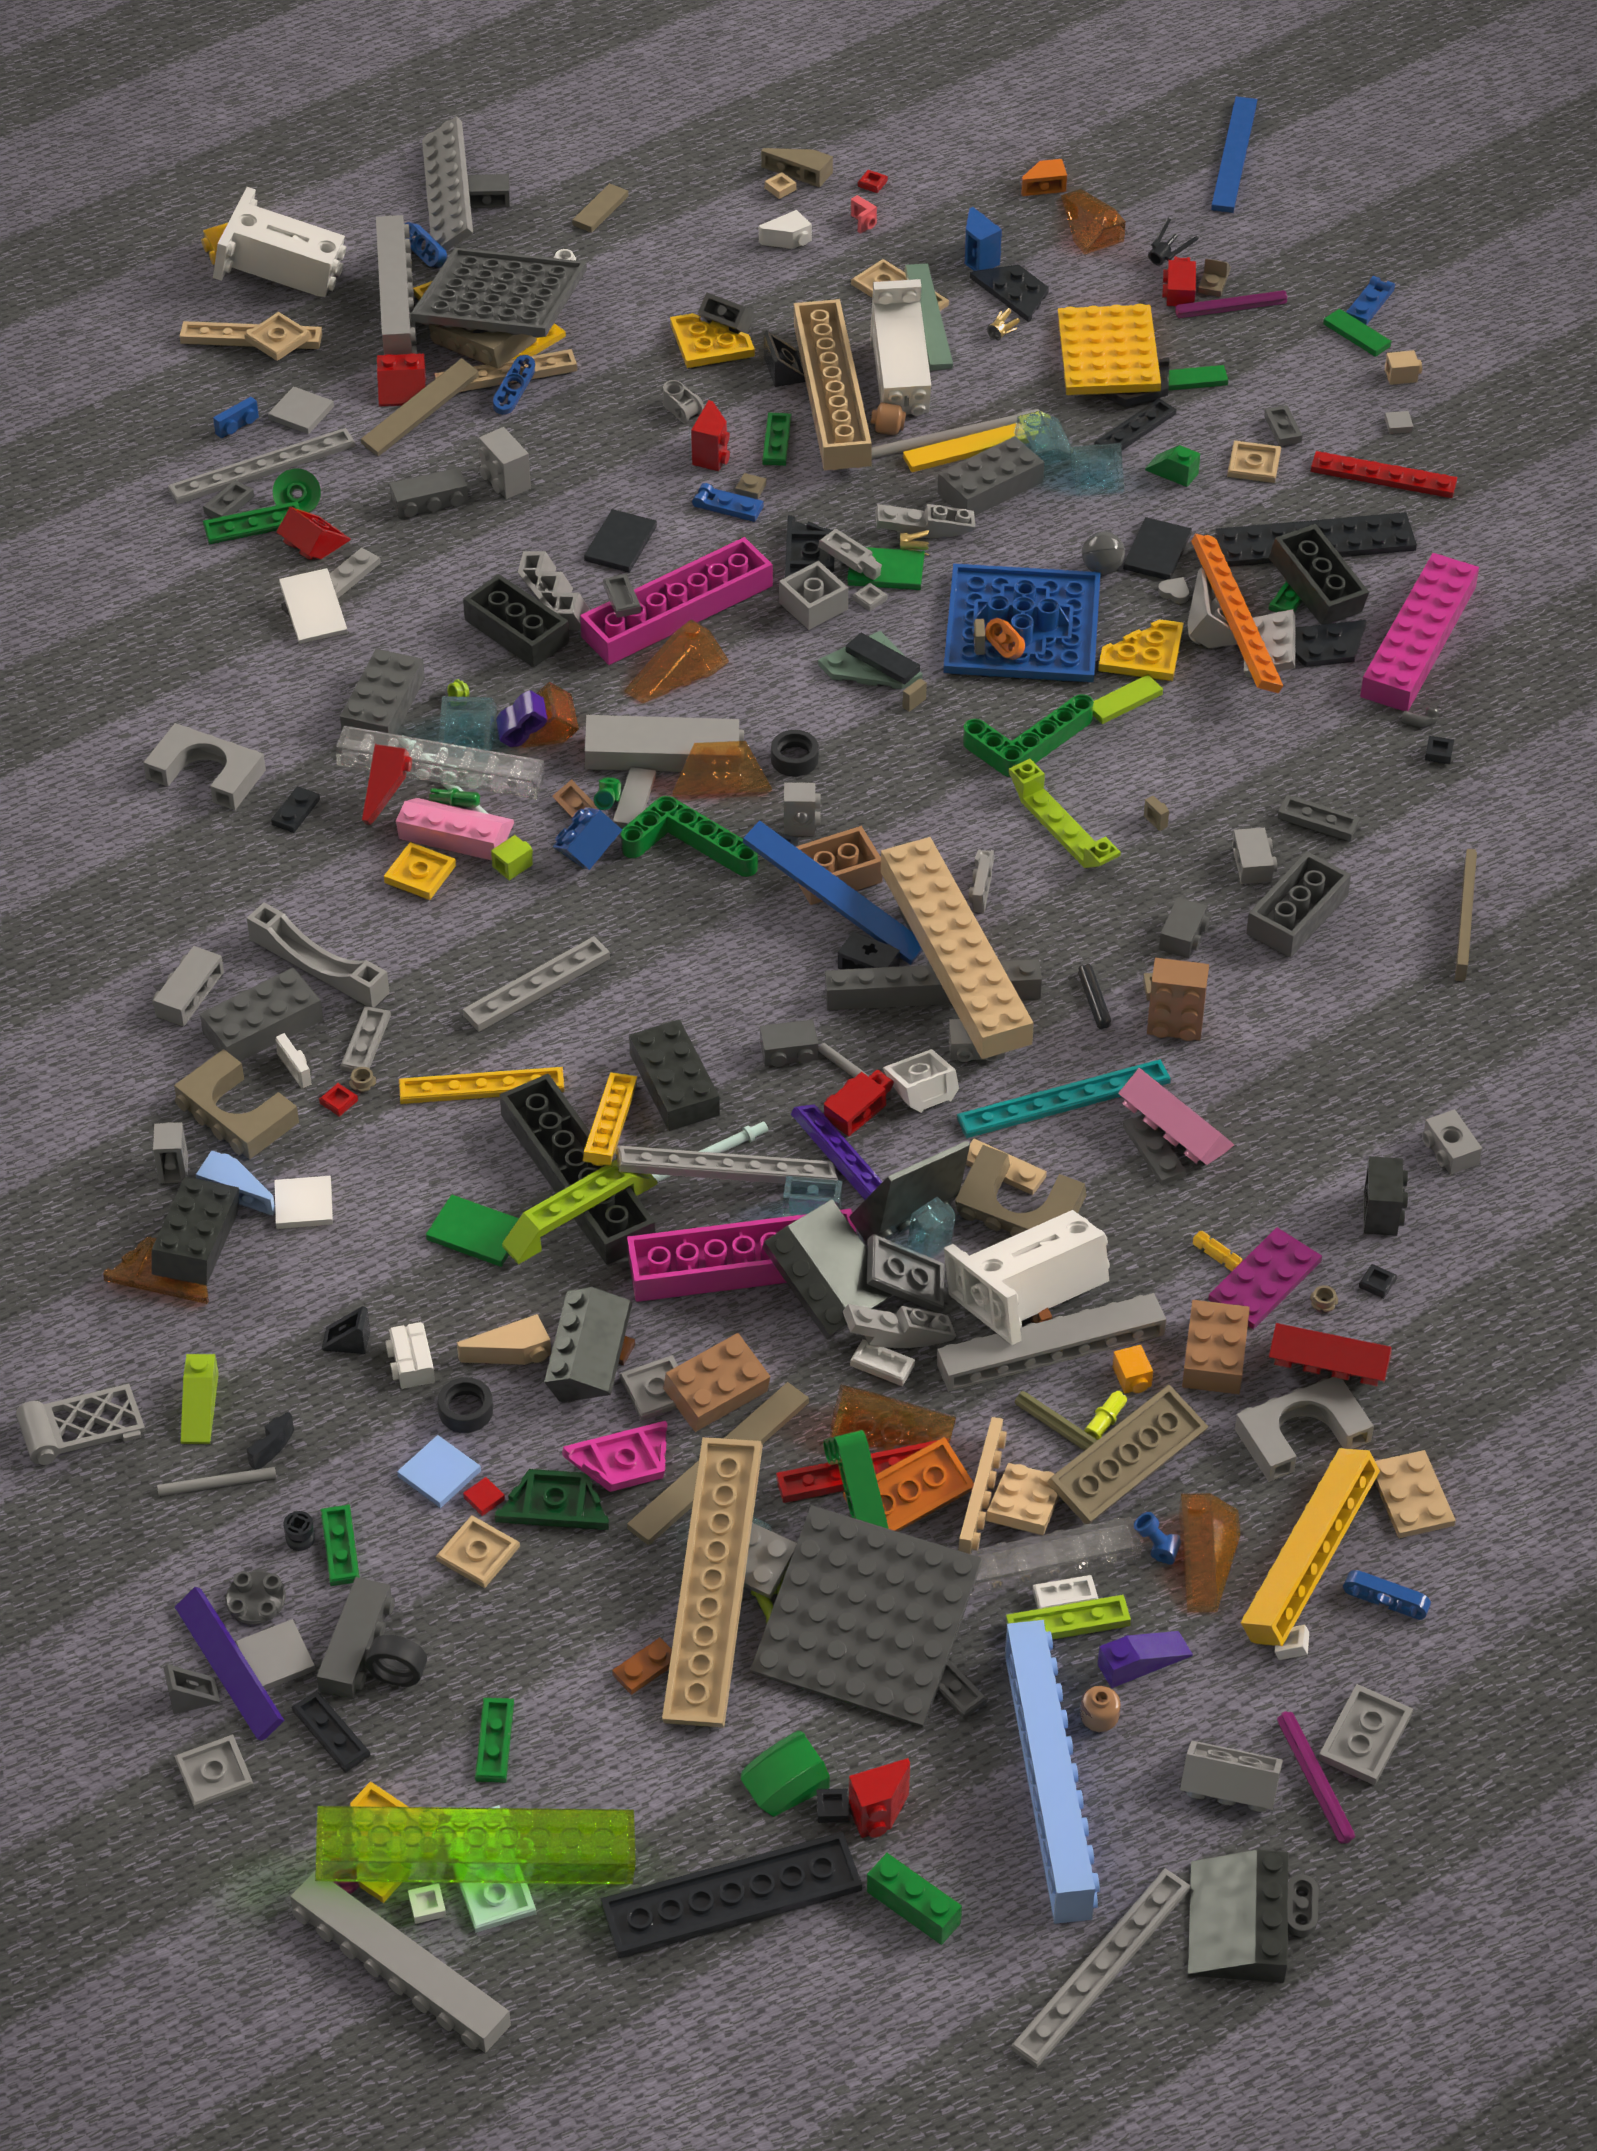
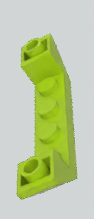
M1031 759L1009 768V774L1021 803L1084 868L1098 867L1121 856V852L1106 836L1095 841L1044 789L1045 773Z
M616 1159L612 1161L611 1165H605L525 1211L503 1241L502 1246L519 1265L542 1251L540 1237L628 1186L638 1196L657 1185L658 1182L652 1174L619 1172Z

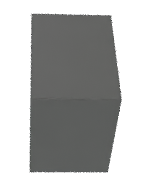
M169 1664L163 1667L173 1714L220 1703L215 1677Z

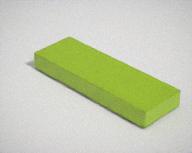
M1146 675L1093 701V716L1101 724H1104L1163 695V688L1149 675Z

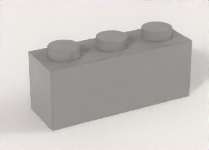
M193 946L189 953L182 957L180 965L174 973H170L163 988L155 993L153 1006L156 1017L184 1027L224 973L222 956Z

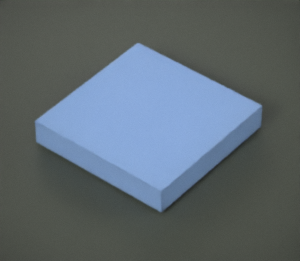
M437 1435L401 1467L397 1474L400 1479L441 1508L481 1472V1466Z

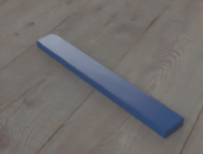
M1237 96L1235 98L1211 210L1234 213L1258 99Z
M760 820L743 838L745 845L875 940L899 949L900 958L909 965L922 953L923 950L912 931Z

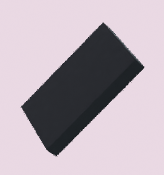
M612 509L584 554V561L630 573L655 531L657 520Z
M1145 517L1125 559L1123 569L1170 580L1191 536L1192 528Z

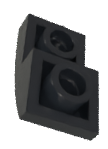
M289 1411L280 1417L272 1419L269 1424L265 1425L266 1437L255 1441L247 1448L249 1465L254 1470L260 1469L270 1462L291 1438L294 1432L292 1414Z

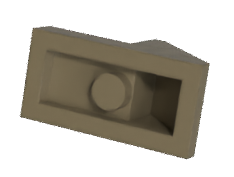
M1205 259L1204 274L1198 293L1221 297L1231 266L1227 262Z

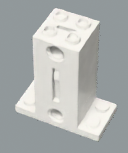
M247 187L218 242L213 278L222 281L225 273H230L231 268H235L316 296L326 297L328 290L333 291L337 280L335 276L340 277L344 264L340 263V261L343 260L346 252V246L343 245L345 236L257 207V200L254 199L256 190Z
M921 280L873 282L870 344L874 348L880 403L900 405L903 412L915 416L929 413L931 379L920 303Z
M1071 1210L970 1256L954 1244H951L944 1248L949 1295L1008 1343L1014 1345L1022 1341L1020 1331L1022 1320L1038 1314L1047 1307L1049 1309L1109 1281L1108 1269L1110 1264L1106 1250L1107 1237L1102 1230H1099L1088 1222L1086 1218Z

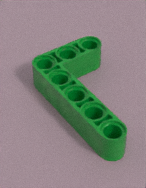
M1084 694L1074 696L1012 741L984 721L970 719L964 724L963 745L967 750L1002 775L1011 777L1009 768L1028 759L1037 763L1087 727L1093 719V699Z
M662 796L655 800L621 831V851L628 858L640 857L662 837L670 833L740 876L749 877L758 871V853L745 845L741 837L671 796Z
M859 1430L824 1439L823 1447L828 1464H838L851 1518L889 1529L864 1431Z

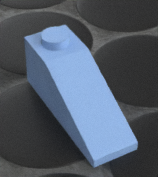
M215 1151L210 1152L196 1173V1178L239 1187L240 1205L273 1216L275 1213L273 1195L236 1158L228 1154H221Z

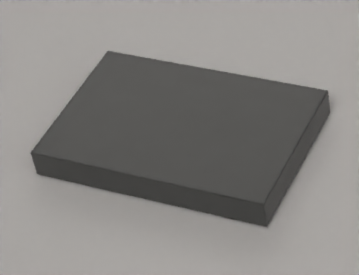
M875 1234L868 1238V1285L933 1312H941L944 1309V1263Z

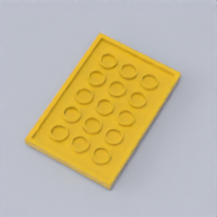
M1150 305L1058 308L1066 395L1161 391Z

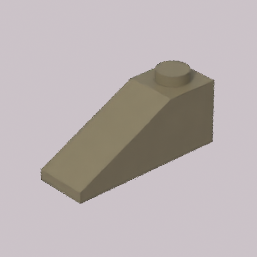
M763 148L761 150V167L777 173L782 172L788 177L820 188L833 173V156L810 149Z

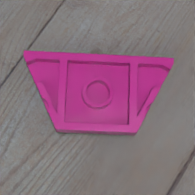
M662 1421L563 1446L562 1455L609 1492L662 1479L665 1473L667 1422Z

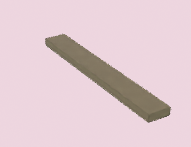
M787 1382L723 1439L761 1441L764 1444L809 1403V1397ZM699 1461L628 1522L627 1529L647 1545H650L693 1507Z

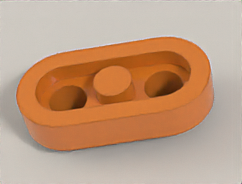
M994 618L987 624L985 636L1003 657L1011 660L1021 657L1025 650L1024 639L1007 621Z

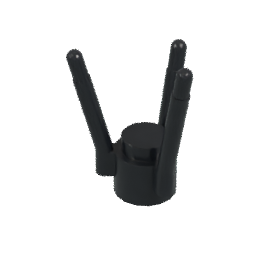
M1168 217L1158 236L1151 244L1152 249L1148 252V258L1153 264L1161 266L1166 260H1171L1175 255L1196 242L1199 237H1193L1171 252L1170 246L1178 237L1177 234H1174L1167 243L1160 242L1171 221V218Z

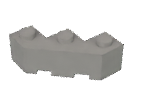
M523 551L518 573L538 601L568 620L569 630H581L580 615L588 612L590 608L580 593H572L573 587L563 572H555L556 566L546 551Z

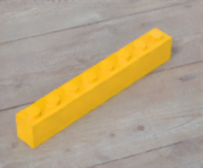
M1339 1448L1335 1457L1330 1462L1326 1473L1319 1482L1297 1524L1294 1526L1288 1540L1282 1547L1279 1556L1269 1570L1249 1609L1243 1616L1241 1625L1251 1642L1272 1646H1283L1292 1627L1295 1625L1380 1472L1370 1450Z

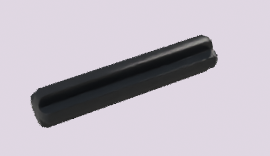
M1090 964L1080 965L1078 975L1096 1025L1099 1029L1109 1028L1111 1026V1017L1093 967Z

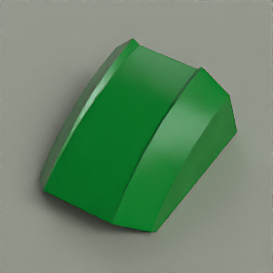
M799 1730L761 1753L742 1770L740 1778L757 1805L773 1817L816 1796L817 1789L830 1788V1775L824 1761L806 1738L805 1733Z

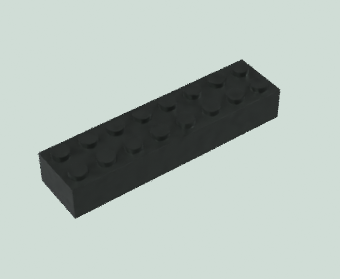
M548 1073L499 1094L501 1116L556 1194L605 1166H597L591 1162L583 1161L584 1149L590 1131ZM630 1186L574 1217V1220L606 1265L628 1256V1236L656 1233L655 1221Z

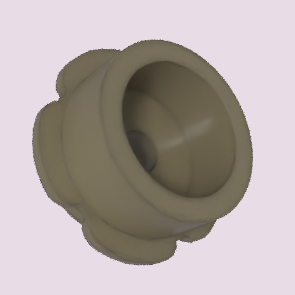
M358 1067L351 1073L349 1084L353 1090L358 1089L360 1092H366L376 1084V1077L373 1076V1072L367 1067Z
M1329 1286L1317 1287L1310 1296L1312 1307L1318 1311L1330 1312L1338 1304L1336 1292Z

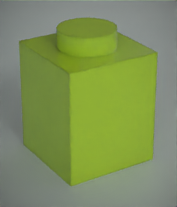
M514 835L491 850L492 867L505 878L511 880L533 865L532 847L529 843L523 842Z

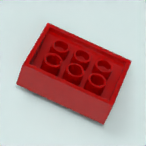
M1276 1323L1269 1358L1275 1360L1274 1365L1291 1368L1292 1364L1302 1365L1305 1372L1320 1374L1321 1370L1332 1372L1331 1377L1349 1380V1376L1361 1378L1360 1383L1378 1386V1381L1385 1383L1392 1349L1386 1345Z

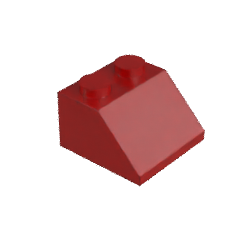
M424 354L377 355L379 407L402 406L426 387Z
M708 400L691 429L692 465L719 471L722 465H726L729 461L730 451L727 450L730 433L727 432V421L714 402Z
M293 507L288 509L277 530V533L284 537V543L293 548L298 547L300 549L299 553L310 560L313 557L323 559L351 540V538L320 516Z
M908 1758L849 1776L848 1805L861 1838L867 1836L872 1838L880 1837L892 1828L909 1796L910 1761Z

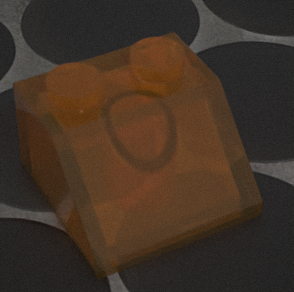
M548 682L536 693L544 698L547 722L540 730L530 734L529 738L522 744L524 748L564 743L579 730L572 694Z

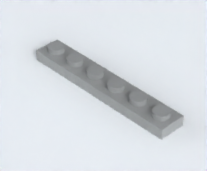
M593 936L463 1009V1016L480 1032L609 960L610 952Z

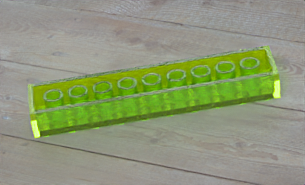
M317 1806L315 1881L633 1884L636 1865L634 1810Z

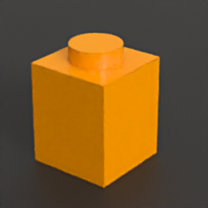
M1141 1345L1114 1351L1112 1368L1124 1394L1130 1392L1141 1393L1147 1390V1388L1152 1387L1153 1370Z

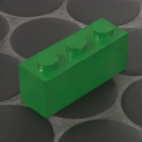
M886 1853L867 1873V1893L940 1945L961 1924L962 1905L889 1853Z

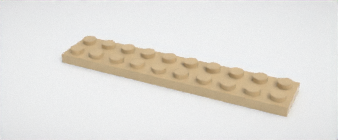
M702 1438L662 1716L664 1723L723 1728L725 1726L763 1448L761 1441Z

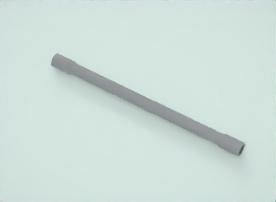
M1034 409L1004 418L872 447V459L902 453L1031 419H1036L1040 423L1042 421L1039 409Z

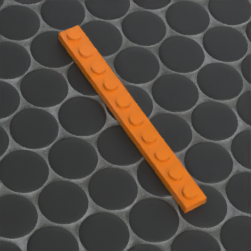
M1195 533L1191 540L1192 545L1257 688L1279 694L1283 683L1231 573V569L1225 560L1218 541L1210 535L1203 536Z

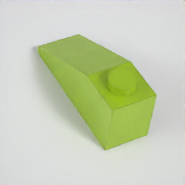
M186 1354L183 1376L181 1444H210L219 1374L215 1354Z

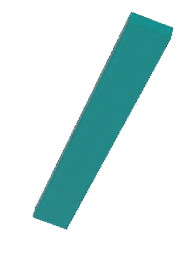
M1161 1059L962 1112L957 1114V1120L967 1139L1122 1097L1118 1093L1138 1068L1142 1069L1161 1086L1170 1084L1171 1078Z

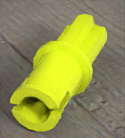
M1121 1391L1113 1392L1104 1405L1095 1410V1417L1084 1431L1099 1440L1107 1428L1116 1423V1416L1127 1403V1397Z

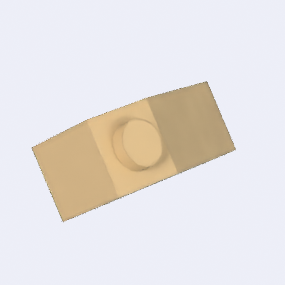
M538 1314L457 1342L458 1358L460 1362L525 1365L531 1362L539 1363L548 1356H551L550 1338Z

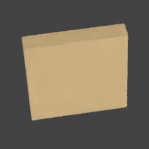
M277 312L244 334L245 341L277 361L311 339L310 331L280 312Z
M1234 441L1227 477L1275 483L1281 447Z
M471 1515L437 1554L436 1560L485 1588L518 1550L520 1542Z

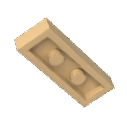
M973 1139L970 1143L966 1165L972 1167L982 1145L993 1149L996 1148ZM1008 1154L1010 1168L1003 1182L1033 1195L1046 1178L1047 1171Z

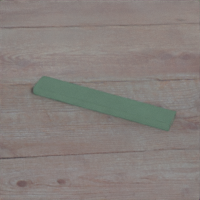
M928 264L905 265L904 271L907 280H921L920 303L929 371L952 369L953 361Z

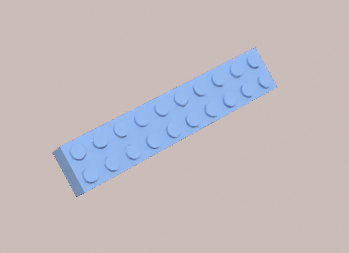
M1044 1620L1007 1624L1005 1659L1054 1924L1092 1920L1093 1908H1098L1097 1892L1100 1891L1099 1878L1097 1873H1092L1091 1864H1094V1852L1092 1845H1087L1086 1837L1089 1836L1087 1818H1082L1081 1809L1084 1808L1082 1791L1076 1790L1075 1782H1078V1769L1076 1763H1071L1070 1755H1073V1744L1071 1736H1066L1065 1728H1068V1718L1066 1710H1061L1060 1702H1063L1061 1683L1056 1684L1055 1676L1058 1675L1056 1657L1051 1658L1050 1650H1053L1052 1635L1050 1631H1045Z

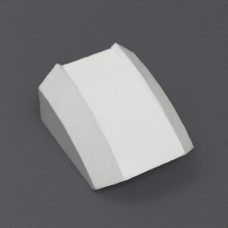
M932 1049L883 1067L886 1076L894 1081L893 1087L900 1097L911 1108L921 1113L929 1107L948 1100L952 1101L959 1089L956 1070Z

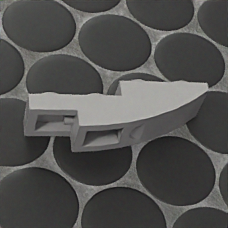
M877 504L875 510L876 528L896 530L898 538H900V533L913 534L929 530L928 535L921 538L954 537L975 530V517L972 510L931 504L926 505L925 511Z
M848 1304L843 1310L850 1332L865 1335L868 1345L887 1348L924 1347L952 1341L956 1337L949 1316L941 1313L901 1306L895 1314L889 1311H880Z

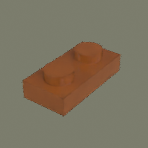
M659 1637L614 1668L612 1675L633 1695L669 1669L672 1649Z

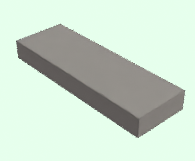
M630 768L613 822L620 828H624L645 810L656 778L655 770Z
M364 1006L340 1065L342 1071L352 1072L358 1067L370 1069L391 1017L389 1010Z

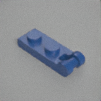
M1372 276L1367 287L1346 313L1367 325L1395 289V283L1390 281L1383 282L1379 277Z
M703 483L700 486L698 494L692 500L694 507L753 522L756 521L764 507V501L714 489L708 483Z

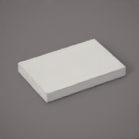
M327 568L279 579L299 644L347 633V627Z

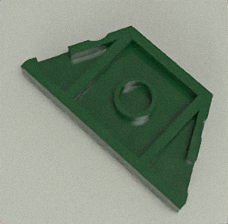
M529 1469L522 1477L521 1483L508 1495L509 1500L503 1508H498L495 1512V1523L609 1530L608 1516H605L601 1507V1501L597 1492L593 1489L590 1477L584 1472Z

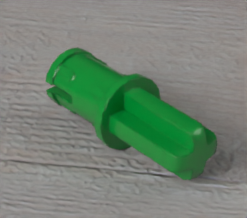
M432 788L430 792L435 794L429 793V801L455 807L474 808L480 805V794L477 792L459 791L457 788H452L451 790Z

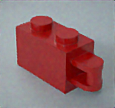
M1174 256V260H1169L1168 269H1163V283L1167 284H1163L1162 298H1167L1166 306H1177L1195 302L1196 261H1190V257L1178 258Z
M876 1070L869 1077L860 1072L856 1077L849 1079L844 1087L835 1095L832 1094L827 1098L824 1103V1115L833 1126L849 1137L886 1106V1094L892 1089L894 1081L880 1070Z

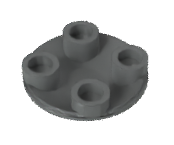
M241 1571L234 1576L233 1582L227 1590L226 1606L229 1613L236 1620L245 1624H261L273 1619L282 1610L286 1599L285 1588L277 1574L265 1571Z

